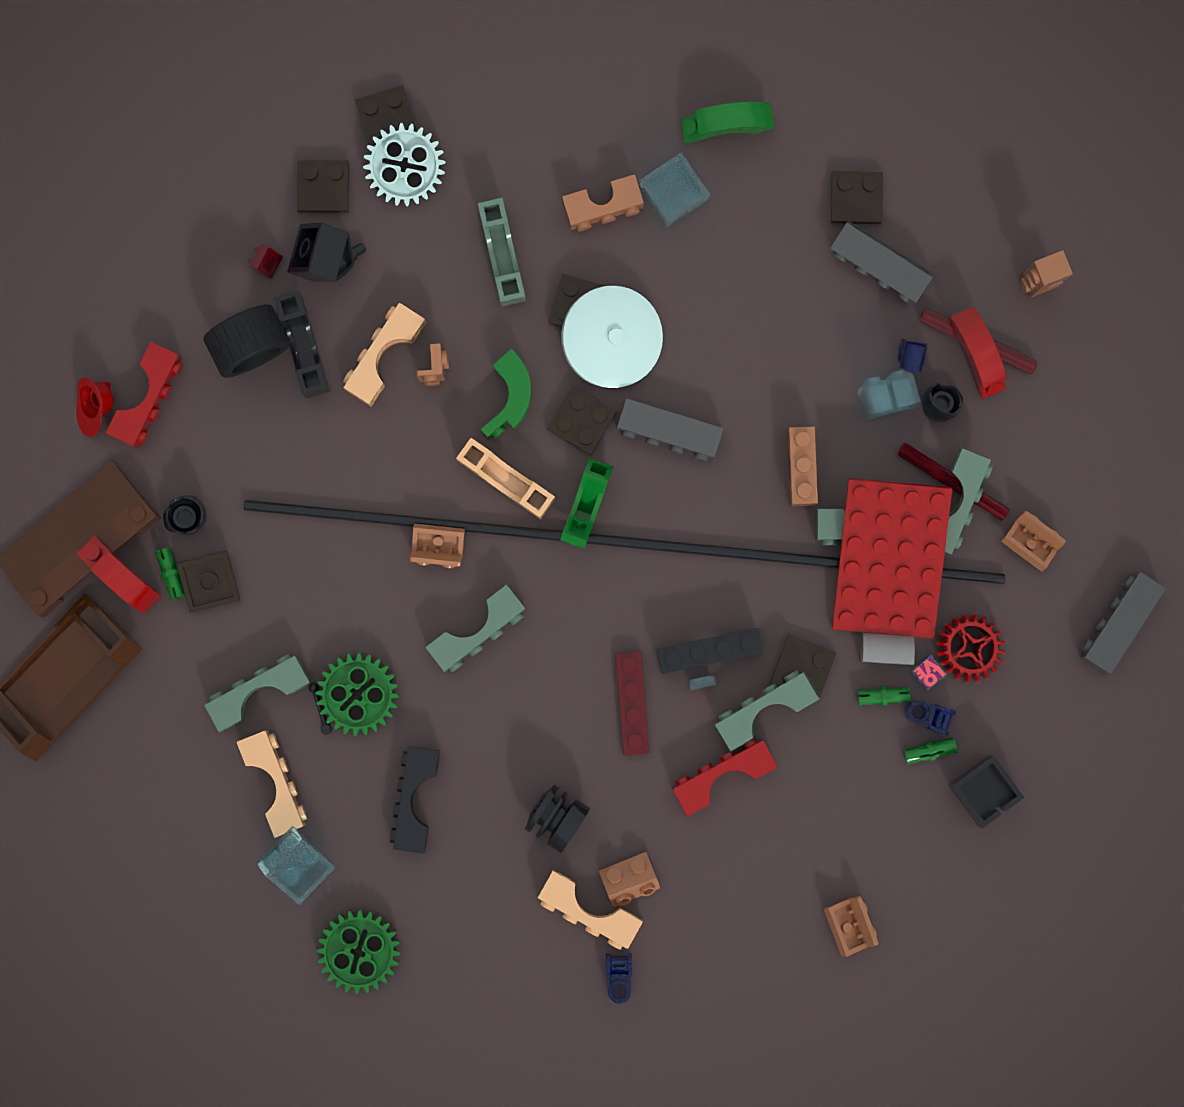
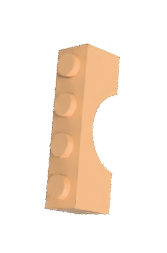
M401 303L397 307L392 306L385 316L387 322L383 328L378 327L371 338L374 342L368 350L365 348L357 359L359 364L355 371L351 369L343 380L345 383L343 388L370 407H372L385 387L378 373V362L382 353L388 347L397 343L413 344L426 324V320Z
M470 438L456 458L459 463L540 520L555 500V496L511 468L472 438Z
M265 730L238 741L237 745L245 765L264 769L275 782L276 799L269 811L265 813L274 838L305 826L304 820L308 819L303 805L298 806L295 798L298 795V791L294 782H289L285 772L289 771L284 757L279 758L276 748H279V744L275 734H270L269 730Z
M554 869L538 895V899L542 900L541 906L552 912L555 908L564 913L562 916L564 919L573 924H576L577 921L586 925L585 930L596 937H599L600 934L609 938L607 943L619 950L622 947L629 948L643 923L642 919L621 907L613 913L603 916L588 913L579 905L576 899L575 881Z

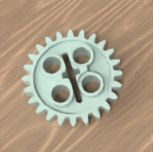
M400 123L398 131L390 125L389 134L384 130H380L383 138L373 137L376 143L375 147L367 145L372 154L364 155L365 159L370 160V164L363 166V168L371 170V173L365 178L374 180L370 188L378 186L380 189L377 196L385 193L387 194L386 202L390 201L393 197L397 206L401 199H404L406 206H409L410 199L412 198L416 204H419L418 196L420 195L427 200L428 195L426 191L436 192L432 186L433 183H442L436 178L437 174H445L443 170L439 169V165L445 164V161L438 160V156L444 152L442 150H435L439 142L430 143L429 140L432 134L429 133L424 137L422 135V127L417 132H414L413 124L409 126L408 130H405L403 123ZM392 142H397L401 145L402 151L397 157H391L387 152V147ZM421 147L425 149L427 157L424 161L416 162L413 159L412 152L415 148ZM406 157L408 158V163L425 166L427 170L420 171L407 168L405 172H401L400 166L385 164L382 162V159L403 161V158ZM388 167L396 170L397 177L393 182H387L383 179L382 173ZM416 172L421 175L422 182L418 187H411L408 184L407 178L410 173Z

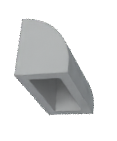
M862 632L860 662L914 665V636Z

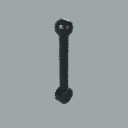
M312 683L309 685V691L313 693L323 725L321 732L324 735H328L332 732V727L326 723L325 715L320 714L323 708L322 705H317L320 698L316 694L319 687L316 683Z

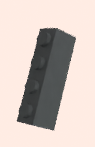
M850 220L847 221L830 248L834 251L833 255L843 262H846L848 259L856 265L854 268L858 272L866 276L870 273L877 278L876 282L886 289L892 287L898 291L897 296L908 303L911 300L917 303L934 276L932 272Z
M627 398L617 426V430L621 431V436L635 440L636 436L646 439L645 443L655 447H659L660 444L670 446L669 451L681 455H684L685 451L693 453V458L708 462L709 459L714 460L724 428Z
M1142 572L1128 575L1122 584V587L1125 588L1120 597L1116 595L1108 606L1111 611L1106 618L1101 617L1095 626L1096 634L1092 639L1088 638L1081 648L1083 654L1080 658L1106 675L1112 674L1166 590L1165 587Z

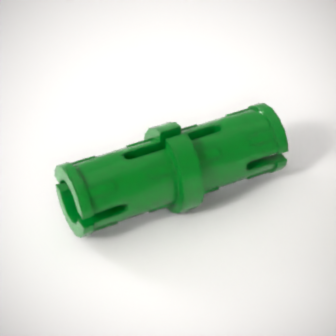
M167 547L161 551H155L162 572L160 577L165 581L170 601L179 599L178 597H184V590L178 575L179 571L175 566L171 548Z
M881 686V689L858 690L859 706L873 704L888 706V703H911L910 687L886 688V686Z
M954 737L933 743L926 741L925 745L903 749L907 765L925 760H930L931 762L935 761L937 757L958 753Z

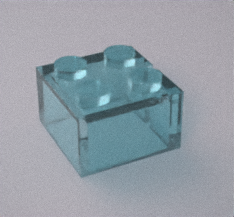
M682 152L639 180L640 190L666 228L686 216L687 209L689 212H692L709 200L710 193Z
M905 370L890 373L886 380H881L880 376L867 379L857 391L865 421L912 409L921 402L913 372L906 374Z
M292 826L276 842L279 847L275 849L272 846L257 862V865L270 881L300 905L336 867L324 852Z

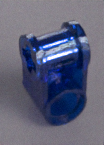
M902 338L897 355L899 367L912 372H922L928 347L927 343L921 344L906 341V339Z
M913 700L911 703L906 704L904 715L908 721L926 727L931 731L949 735L948 727L952 715L956 714L955 710L919 700ZM915 705H920L923 709V714L919 719H915L911 713Z
M606 953L608 995L611 1001L618 1004L625 1003L631 995L632 953H628L627 956H611L610 953ZM613 964H625V966H613ZM622 984L626 987L627 993L623 998L613 996L612 988L615 985Z

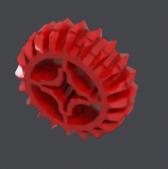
M962 614V623H960L957 617L952 618L954 627L948 623L944 625L948 634L945 632H939L938 634L945 639L944 642H936V646L943 647V651L936 652V656H945V659L939 662L940 666L950 665L945 671L947 674L956 670L954 674V679L956 680L964 674V682H969L971 675L974 682H979V673H981L984 679H988L989 673L987 669L996 673L997 668L993 663H1003V660L997 658V654L1003 655L1006 652L1003 649H998V645L1005 644V640L997 641L996 639L997 636L1002 634L1001 630L992 632L991 630L996 624L991 622L985 626L987 622V617L985 616L977 622V614H972L970 621L967 614ZM964 627L977 628L985 636L974 639L965 631ZM958 633L960 647L951 654V641L954 635ZM967 642L969 644L981 642L976 645V649H973L975 651L974 654L972 652L960 654L965 651V647H968L966 645ZM987 643H990L989 657L983 663L981 649ZM968 657L972 663H975L977 669L963 668L956 660Z

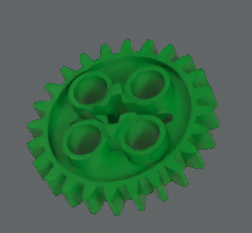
M361 653L357 654L356 660H353L351 654H347V662L338 657L337 667L331 663L329 664L331 673L322 672L323 676L327 678L326 681L317 682L323 687V690L316 692L317 695L323 696V699L318 701L317 705L325 706V709L320 714H329L326 723L335 721L334 730H338L343 726L345 735H347L350 729H353L354 736H358L359 729H362L363 733L368 735L369 727L377 732L378 722L386 726L387 723L384 717L393 718V714L389 709L398 708V705L393 703L392 699L400 697V695L393 693V689H396L399 685L391 684L390 682L395 677V674L387 676L386 672L389 666L380 668V659L376 660L374 664L371 663L372 655H368L365 661L362 659ZM357 669H361L365 673V680L360 684H356L352 680V673ZM370 679H375V682L361 694L362 700L355 699L344 711L340 710V707L354 696L352 692L354 688L360 690ZM339 686L346 690V697L342 701H337L333 697L334 689ZM373 688H379L383 694L381 701L377 703L372 702L369 698V693ZM355 705H359L364 711L363 717L359 720H354L350 715V711Z
M362 909L358 911L357 916H354L352 910H349L347 919L342 914H339L338 919L340 923L334 920L329 922L333 928L332 930L323 929L327 938H319L318 940L324 944V947L317 949L318 953L324 954V957L320 958L318 963L326 964V967L321 971L322 973H331L327 979L328 982L333 979L337 980L335 988L344 984L346 993L351 987H354L355 994H359L361 987L364 988L366 993H369L370 985H373L378 990L380 988L379 980L384 983L388 982L386 973L389 975L395 974L391 965L398 966L400 963L394 959V956L401 954V951L394 949L395 946L400 944V941L392 940V937L397 932L396 930L388 932L387 929L391 923L387 922L382 925V915L375 920L373 919V911H370L367 917H365ZM346 929L355 930L357 933V940L355 942L346 941L344 938ZM365 929L367 930V936L362 951L366 953L360 956L356 971L352 974L351 968L356 957V952L353 949L359 946L362 932ZM377 936L380 938L382 947L378 950L372 949L368 944L370 937ZM338 954H345L349 957L350 962L348 966L341 967L337 964L336 957ZM362 962H371L374 965V972L369 975L363 973L361 970Z

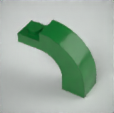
M736 102L715 105L695 110V114L681 118L685 143H694L722 134L747 133L755 135L775 129L772 106L770 103Z
M512 349L492 365L493 369L506 383L509 397L505 408L481 429L488 440L492 436L496 439L506 431L505 425L507 423L515 431L523 422L530 407L531 382L529 374L522 360Z
M589 458L571 512L562 532L561 541L585 548L614 466Z

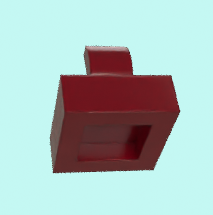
M261 244L260 247L254 248L257 254L253 260L248 259V263L251 264L250 267L271 279L283 256L270 247Z

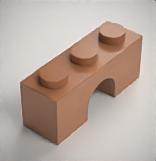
M635 174L611 181L610 187L613 197L604 205L594 204L589 199L586 189L562 196L563 206L571 230L584 231L591 228V224L599 221L602 224L615 221L616 216L622 214L628 217L640 213L644 202Z
M1062 250L1034 261L1021 274L1022 279H1020L1022 289L1025 293H1029L1030 298L1059 287L1063 280L1073 275L1064 251Z
M789 427L787 430V447L790 460V507L815 506L818 504L815 427Z

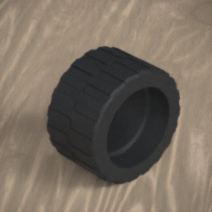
M267 304L247 309L229 317L210 329L203 337V341L220 375L225 378L243 374L271 361L284 352L291 343L272 305Z

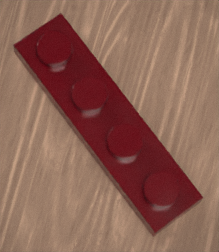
M641 651L615 653L623 755L649 754Z

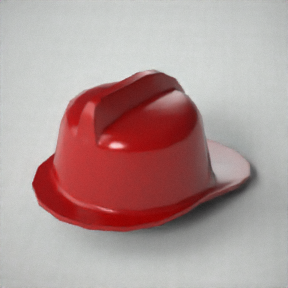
M83 377L77 385L76 418L82 433L88 437H93L100 430L102 416L113 408V396L110 382H93L91 379Z

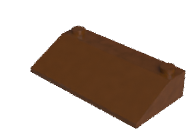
M111 460L0 554V567L37 616L45 617L64 601L61 598L92 572L91 568L77 555V552L94 535L114 553L137 533L143 534L161 517Z
M84 594L0 682V730L20 753L37 761L142 648L88 595Z

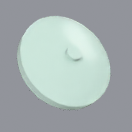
M604 286L585 293L573 303L563 322L561 342L566 360L578 376L599 387L619 388L639 381L651 371L661 352L663 332L657 312L641 294L621 286Z

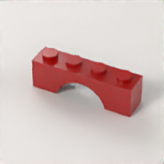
M150 342L140 362L149 379L147 396L140 405L133 409L117 410L106 434L137 449L140 444L143 445L149 435L147 429L151 421L155 422L160 413L158 406L162 399L168 397L172 388L169 384L173 376L177 377L182 369V357Z
M756 738L742 745L744 750L736 754L732 750L719 757L722 762L714 766L708 763L697 769L698 775L692 778L686 775L676 780V786L672 790L686 816L688 817L710 805V789L720 775L729 771H741L756 780L778 768L763 740L757 742Z

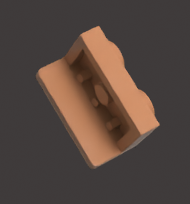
M440 343L430 344L432 370L416 371L417 378L420 382L425 383V386L440 385V381H445V369H449V357L447 350H443Z
M1024 511L1014 521L1001 542L1043 572L1056 552L1065 544L1066 540L1058 532L1042 523L1035 515Z
M414 523L410 561L423 566L438 564L445 568L460 567L463 558L465 529Z
M647 852L599 870L613 907L618 905L624 906L635 898L649 896L657 889H660Z
M861 896L847 898L824 908L841 957L850 956L867 947H874L879 944L877 932L871 924L867 914V906Z

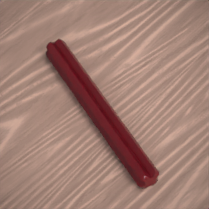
M928 308L923 310L919 320L921 323L957 339L953 332L951 319ZM993 340L1003 362L1028 374L1034 372L1037 366L1035 359Z
M902 444L897 453L900 457L947 487H952V490L962 495L961 481L953 472L909 444ZM982 492L979 502H974V504L999 520H1004L1010 511L1008 507Z

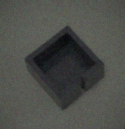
M988 755L948 785L977 826L984 828L1002 815L995 808L999 807L1000 810L1007 811L1025 798L994 755Z

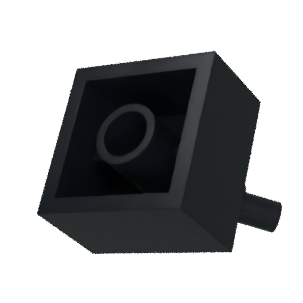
M325 223L300 224L287 273L313 282H335L351 270L354 261L357 260V256L366 252V247L363 243H359L352 248L349 232Z

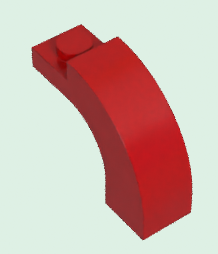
M974 306L950 316L954 335L961 343L972 365L978 393L981 398L985 399L1005 390L1004 380L1007 377L1002 360L990 332Z
M95 535L77 552V555L91 568L90 570L139 612L145 614L162 596L144 578L124 564Z

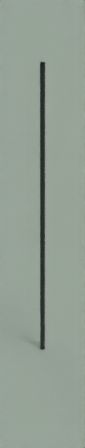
M244 501V510L412 527L415 523L465 529V532L561 541L560 538L563 532L281 503ZM590 534L586 543L832 568L839 567V558L599 534ZM943 568L942 578L997 584L1005 583V574Z

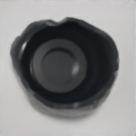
M936 383L923 394L921 406L924 414L932 421L946 422L958 415L963 405V397L956 387L950 385L941 386L939 383Z
M192 495L174 499L163 514L164 526L168 531L191 535L204 527L207 520L204 504L199 498Z

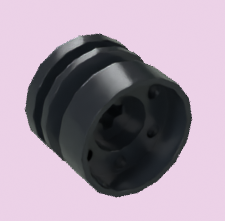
M554 784L548 791L542 794L529 814L525 830L531 832L535 824H539L541 828L537 832L536 837L540 838L548 830L551 832L547 844L562 853L590 808L577 799L569 807L564 805L568 795L565 791L559 800L553 798L559 789Z

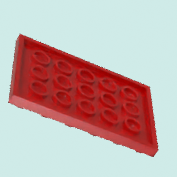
M848 478L832 620L833 630L934 639L952 487Z

